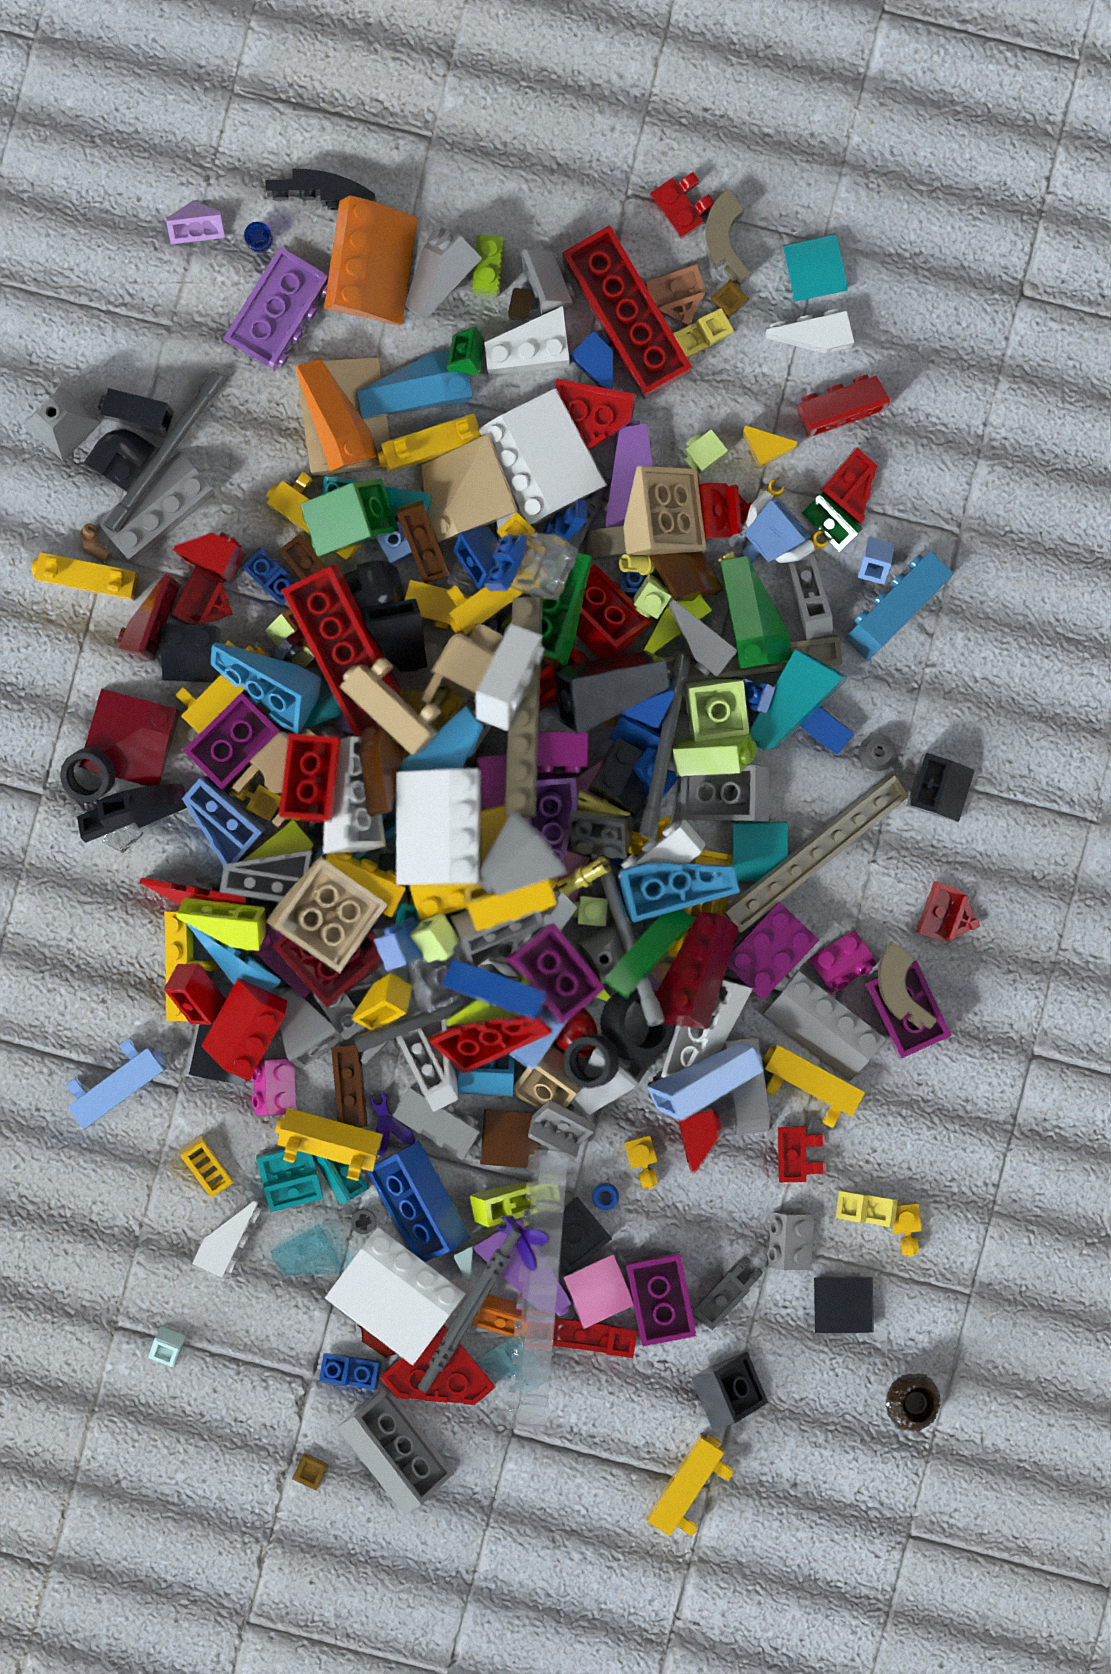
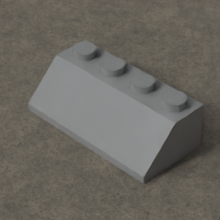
M179 452L161 468L131 510L130 516L117 534L103 525L114 508L97 522L131 563H134L216 493L185 456Z
M799 971L794 973L763 1013L849 1081L871 1060L886 1040L880 1033Z
M388 1387L354 1411L337 1427L404 1515L421 1506L454 1475Z

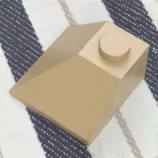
M550 1046L536 1068L530 1070L527 1067L513 1086V1094L538 1111L548 1100L566 1108L579 1092V1088L571 1082L565 1073L563 1065L564 1054Z

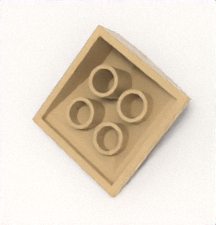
M486 434L421 465L424 493L432 495L428 516L439 543L454 541L458 539L460 532L487 526L518 512L490 434Z
M638 466L636 468L623 526L627 555H655L706 550L697 469Z
M320 857L282 898L266 923L340 973L387 906V903Z

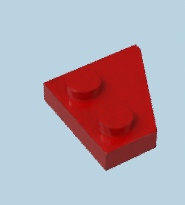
M856 447L820 490L860 524L865 518L864 512L867 499L870 497L871 483L875 477L877 464Z

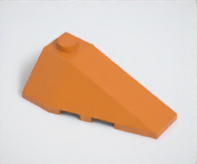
M318 359L295 366L330 472L378 458V451L371 430L323 361Z

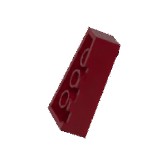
M705 912L698 914L655 993L664 1017L662 1024L708 1030L739 929L736 924L723 914Z

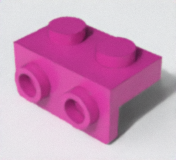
M855 930L809 958L810 963L825 983L830 994L845 989L851 981L859 976L867 975L876 966L872 953Z
M288 1058L260 1060L251 1077L254 1082L252 1106L255 1114L266 1116L286 1114L287 1108L296 1110L294 1064Z

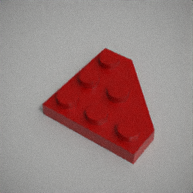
M562 379L556 380L555 388L559 392L589 451L632 422L637 394Z
M443 1324L413 1365L404 1358H400L380 1375L381 1380L396 1398L420 1399L443 1403H464L465 1405H476L494 1390L496 1385L462 1344L459 1343L442 1372L439 1371L429 1390L423 1392L418 1388L419 1383L430 1367V1359L449 1330L445 1324Z

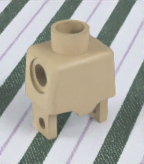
M476 623L469 637L460 633L452 636L431 668L430 673L433 675L419 701L426 705L429 704L441 680L447 683L449 693L460 699L467 696L476 697V692L504 637ZM476 705L475 709L473 710V713L475 714L476 717H477V705Z
M307 728L300 733L301 735H315ZM279 732L249 761L251 764L250 768L233 786V789L239 795L259 773L265 778L264 785L274 794L282 792L288 741L287 733ZM278 814L272 823L280 829L288 819L279 817Z

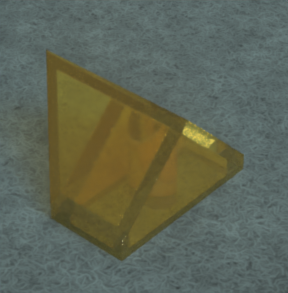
M438 686L429 704H434L441 712L429 725L438 731L458 714L467 703L447 686ZM426 687L400 689L402 699L420 715L427 706L419 701Z

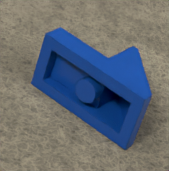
M649 747L633 765V769L647 796L649 795L657 750ZM669 769L667 771L662 798L681 777L676 776L675 771Z

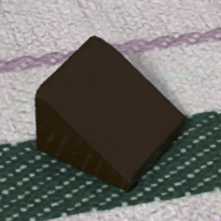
M516 287L513 289L508 310L509 319L528 318L534 295L532 291Z

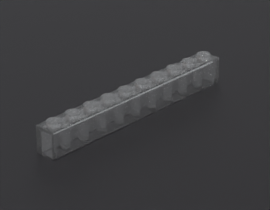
M535 1148V1154H529L528 1171H533L532 1182H527L526 1198L531 1199L530 1210H524L523 1226H529V1229L544 1231L548 1234L550 1240L545 1245L530 1244L537 1259L536 1271H530L525 1265H520L519 1281L524 1282L523 1293L518 1292L516 1309H521L522 1314L521 1320H515L514 1337L520 1338L519 1348H513L512 1365H517L516 1376H511L510 1392L515 1393L514 1404H508L507 1420L513 1421V1429L546 1431L568 1150Z

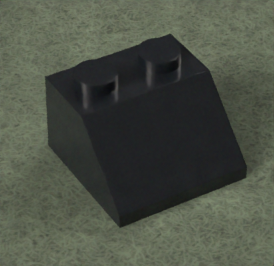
M162 623L160 653L163 681L213 683L218 678V671L211 665L212 644L215 642L220 643V628L211 625Z
M620 738L616 739L608 750L588 791L602 799L608 800L612 805L626 812L628 811L632 816L636 817L647 794L633 769V765L644 752Z
M748 1352L710 1366L691 1377L712 1429L736 1424L769 1403Z

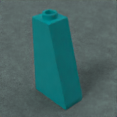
M795 649L774 686L775 690L767 713H759L749 731L756 743V747L767 751L768 748L778 749L846 682L848 677L805 651Z

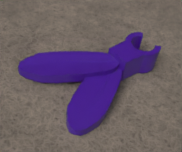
M384 1091L381 1092L383 1097L382 1103H376L374 1095L370 1096V1103L375 1107L379 1117L376 1133L383 1134L379 1156L384 1155L388 1149L390 1131L403 1143L411 1145L416 1141L412 1130L394 1118L392 1113H389L387 1095Z
M512 1215L501 1216V1219L506 1221V1225L497 1226L498 1230L507 1235L512 1228L521 1231L522 1234L515 1245L524 1265L530 1271H536L537 1259L530 1244H547L550 1240L548 1234L538 1229L522 1228Z

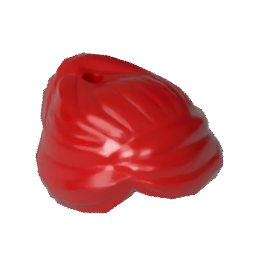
M584 1008L580 1009L568 1019L555 1038V1042L566 1051L568 1045L576 1038L591 1034L597 1035V1025L594 1018ZM592 1045L584 1046L578 1056H589L593 1054L596 1047Z

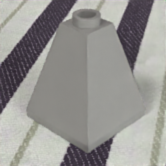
M62 384L24 422L62 461H65L101 423Z
M514 811L479 870V874L483 877L479 882L489 894L494 891L500 896L561 875L566 869L539 833Z
M615 922L577 940L594 975L604 988L609 986L605 983V978L626 954Z
M288 986L276 993L277 996L288 1000L286 1015L280 1024L287 1058L294 1065L302 1069L330 1051L331 1047H336L346 1041L336 1027L293 988Z
M597 1047L593 1051L584 1070V1074L591 1078L598 1077L604 1070V1058ZM619 1057V1067L615 1077L607 1084L591 1089L578 1086L579 1092L570 1102V1108L577 1115L588 1116L636 1088L646 1071L634 1060H625Z

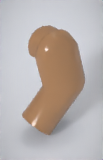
M91 523L85 524L80 531L83 550L106 562L112 551L100 545L97 527Z

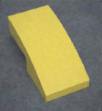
M722 308L698 319L695 323L673 333L686 357L689 358L733 334L734 330Z
M839 1191L835 1218L894 1227L898 1200Z

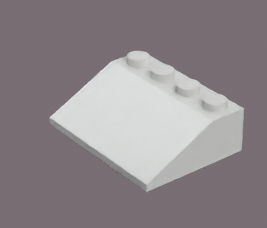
M556 388L500 415L478 428L482 436L490 434L509 488L526 521L530 525L541 524L556 515V513H560L574 505L578 498L582 500L607 486Z
M478 769L397 772V885L480 884L481 772Z
M377 1227L326 1295L325 1299L413 1365L466 1293Z

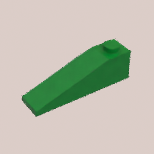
M565 550L546 576L547 580L538 593L535 592L532 596L542 599L541 647L544 648V653L540 663L556 667L567 666L576 636L592 557L590 555Z
M748 556L720 561L735 649L738 650L736 656L739 669L789 661L792 656L789 632Z

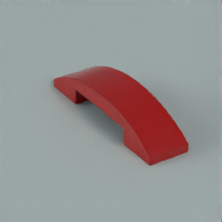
M528 1315L524 1343L547 1347L573 1348L606 1353V1355L634 1358L637 1330L602 1323H595L584 1329L580 1320Z

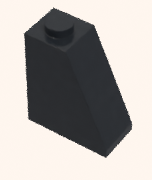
M108 388L106 395L102 394L98 405V410H101L100 415L104 419L165 438L174 415V411L168 403Z
M416 598L362 608L367 629L400 672H413L418 669L427 668L421 613Z

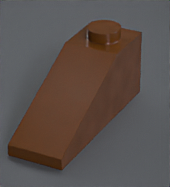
M380 724L364 729L359 751L367 813L371 817L392 811L397 787V772H400L405 748Z

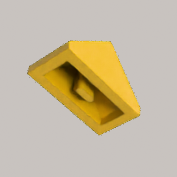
M746 425L742 433L759 468L793 452L797 445V441Z

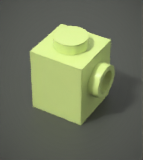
M711 429L702 437L698 433L686 442L688 447L685 449L684 454L687 457L684 458V461L690 469H697L702 474L726 456L728 450Z
M649 574L634 596V605L637 606L636 610L646 617L653 616L658 619L672 595L664 582Z
M580 896V902H574L577 909L573 913V918H578V924L606 926L607 899Z
M443 914L422 920L410 935L427 962L437 959L443 961L449 958L454 953V947L460 941Z

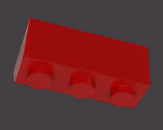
M868 374L853 379L854 384L843 387L842 383L828 388V393L818 396L817 393H812L801 398L802 402L798 404L797 409L807 437L811 438L885 411L890 403V399L878 377L873 376L869 378Z
M221 532L219 536L209 533L177 544L172 550L182 560L230 584L246 555L241 550L242 546L239 542L224 532Z
M596 564L590 567L576 635L600 659L618 656L623 653L647 628L652 620L640 614L636 610L637 606L634 605V602Z
M288 734L279 817L297 821L331 822L341 738Z
M238 977L205 1037L202 1047L225 1071L250 1081L286 1015L288 1000Z
M710 1106L701 1108L683 1120L678 1119L687 1164L691 1173L698 1171L718 1140L717 1132L722 1131L719 1114L713 1111Z

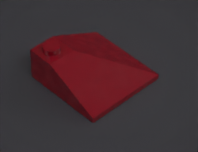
M168 574L163 575L129 620L127 627L121 628L117 640L118 643H121L119 649L154 661L161 642L162 623L167 624L181 585Z
M101 689L84 748H96L106 753L114 763L116 778L144 786L160 785L180 710ZM89 759L81 760L79 768L101 773L100 768Z
M371 929L340 973L285 935L272 945L326 1008L383 964L374 941L378 937Z

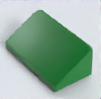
M477 327L453 334L446 367L448 371L480 374L485 339Z
M823 492L802 512L819 531L823 532L822 534L839 552L863 529Z

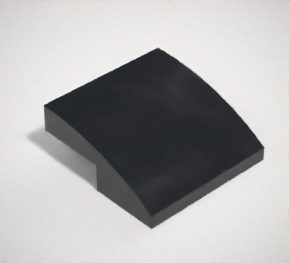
M199 1024L189 1075L246 1086L247 1080L225 1071L202 1047V1043L212 1025Z
M815 1277V1333H873V1277Z

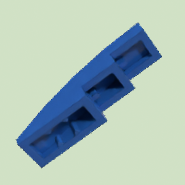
M452 960L441 984L446 988L490 1006L494 1005L537 1021L548 996L545 992L456 960Z

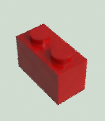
M196 963L177 964L163 989L190 1024L212 1025L226 1000L219 991L218 986L205 973L204 968Z

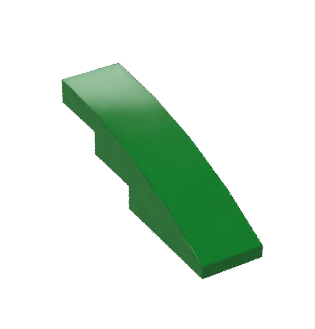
M682 909L662 914L605 978V983L625 998H628L638 984L648 977L656 965L665 959L692 926L695 919Z

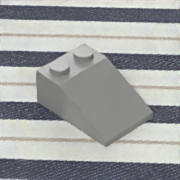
M443 227L435 230L428 237V243L422 249L405 302V307L425 319L482 259L461 235Z
M522 250V268L529 287L534 294L533 297L540 315L542 316L563 306V311L572 308V299L576 297L571 283L565 284L562 274L566 271L561 257L555 258L553 251Z
M748 765L741 773L681 776L680 820L769 822L770 767Z

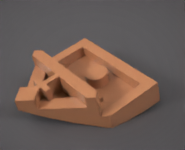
M697 264L645 281L648 292L661 312L690 325L705 295V287Z

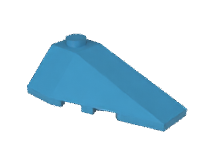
M450 350L432 352L357 391L361 417L366 419L468 403L473 397L469 374L447 370Z
M217 642L212 644L211 665L235 687L241 685L251 695L249 699L255 705L260 702L271 712L268 716L274 722L295 734H299L319 698L321 678L296 664Z
M465 706L437 731L438 734L420 754H411L401 763L400 772L462 769L466 758L471 757L484 726L472 710ZM396 787V792H395V797H394L396 801H397V787Z
M646 862L620 870L621 889L626 909L632 922L740 893L733 865Z
M186 923L233 984L239 977L271 992L280 983L281 980L275 971L240 948L231 947Z

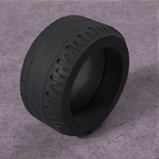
M635 988L628 998L616 992L608 999L602 1010L600 1018L602 1036L613 1043L617 1049L618 1056L625 1060H648L660 1055L671 1042L674 1030L673 1025L660 1023L655 1026H649L646 1039L640 1046H636L627 1035L625 1017L628 1009L634 1002L641 1005L638 988Z

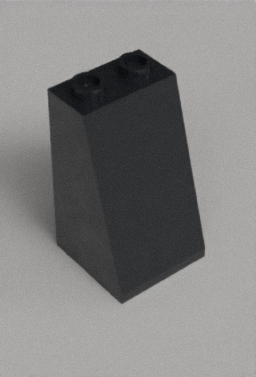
M643 650L553 668L559 721L577 734L583 733L669 688L668 679L671 676L668 663L653 653Z

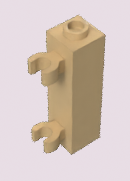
M385 658L383 660L379 659L372 669L366 665L350 668L344 675L345 681L340 687L412 755L420 754L438 734L429 724L440 714L441 710L434 704H428L420 715L417 714L381 680L393 667Z

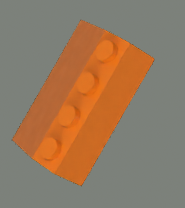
M348 196L340 200L324 309L401 326L403 323L418 218L367 199Z

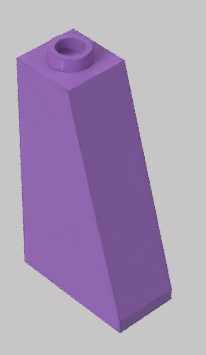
M632 421L618 431L604 528L624 526L636 468L638 466H653L647 424L640 425V421Z
M522 1217L515 1219L522 1228H528ZM497 1230L475 1243L473 1248L489 1263L496 1249L501 1248L508 1235ZM530 1244L537 1259L536 1271H530L524 1265L515 1245L509 1254L511 1258L501 1275L547 1318L553 1315L555 1318H558L570 1310L568 1306L572 1304V1300L539 1245Z

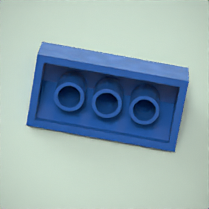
M420 1141L375 1163L373 1172L366 1170L409 1251L423 1262L448 1253L471 1238Z

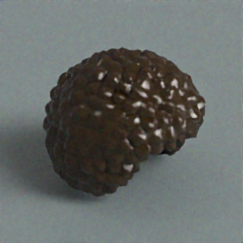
M909 1373L893 1381L886 1395V1409L889 1418L898 1429L921 1431L933 1423L937 1417L936 1414L940 1408V1393L931 1378L927 1377L926 1374L917 1373L913 1375Z

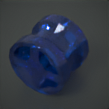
M259 221L252 222L245 228L244 239L249 249L256 253H263L269 250L273 243V235L265 223Z

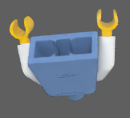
M776 479L770 481L767 491H764L751 504L746 520L748 529L745 531V535L751 543L742 550V554L744 557L748 556L751 563L756 561L761 555L768 562L774 559L779 563L799 561L814 552L815 549H821L828 544V541L819 544L816 537L823 532L818 531L811 536L783 504L779 497L783 494L784 486L780 491L772 489Z

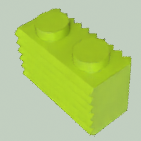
M477 235L476 252L482 259L474 266L473 295L500 296L505 247L502 236Z

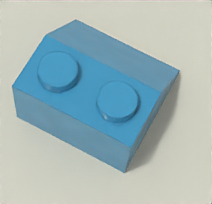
M508 1053L464 1074L458 1069V1093L513 1096L515 1058Z

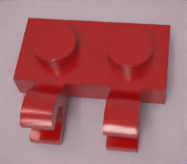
M694 172L687 175L678 184L672 177L650 193L680 239H683L704 224L700 216L711 210L714 204L709 194L700 199L694 206L685 196L687 192L699 185V180Z
M805 1126L778 1127L779 1183L806 1182V1174H826L825 1161L806 1162V1146H825L824 1134L805 1135Z

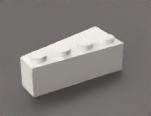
M348 737L341 739L332 819L331 822H324V853L366 852L386 846L381 814L371 817L367 813L359 757L362 737Z
M723 980L708 1030L675 1026L661 1077L665 1078L719 1053L752 988Z

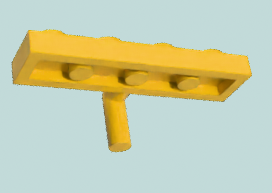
M164 912L166 983L177 964L196 963L202 966L205 972L220 971L221 968L215 960L194 961L192 930L184 921L177 918V912ZM166 993V1021H188Z

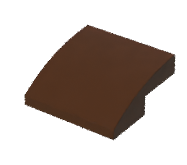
M702 551L655 554L650 557L675 601H694L699 595H718L724 589Z
M484 1109L480 1164L539 1169L541 1143L528 1136L532 1115L535 1113Z

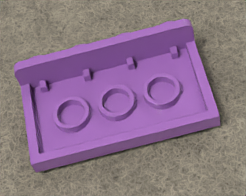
M280 246L223 340L274 372L278 366L282 368L289 358L290 353L287 351L292 343L297 344L304 333L303 325L307 320L311 321L318 311L316 304L321 297H326L329 274L323 273Z

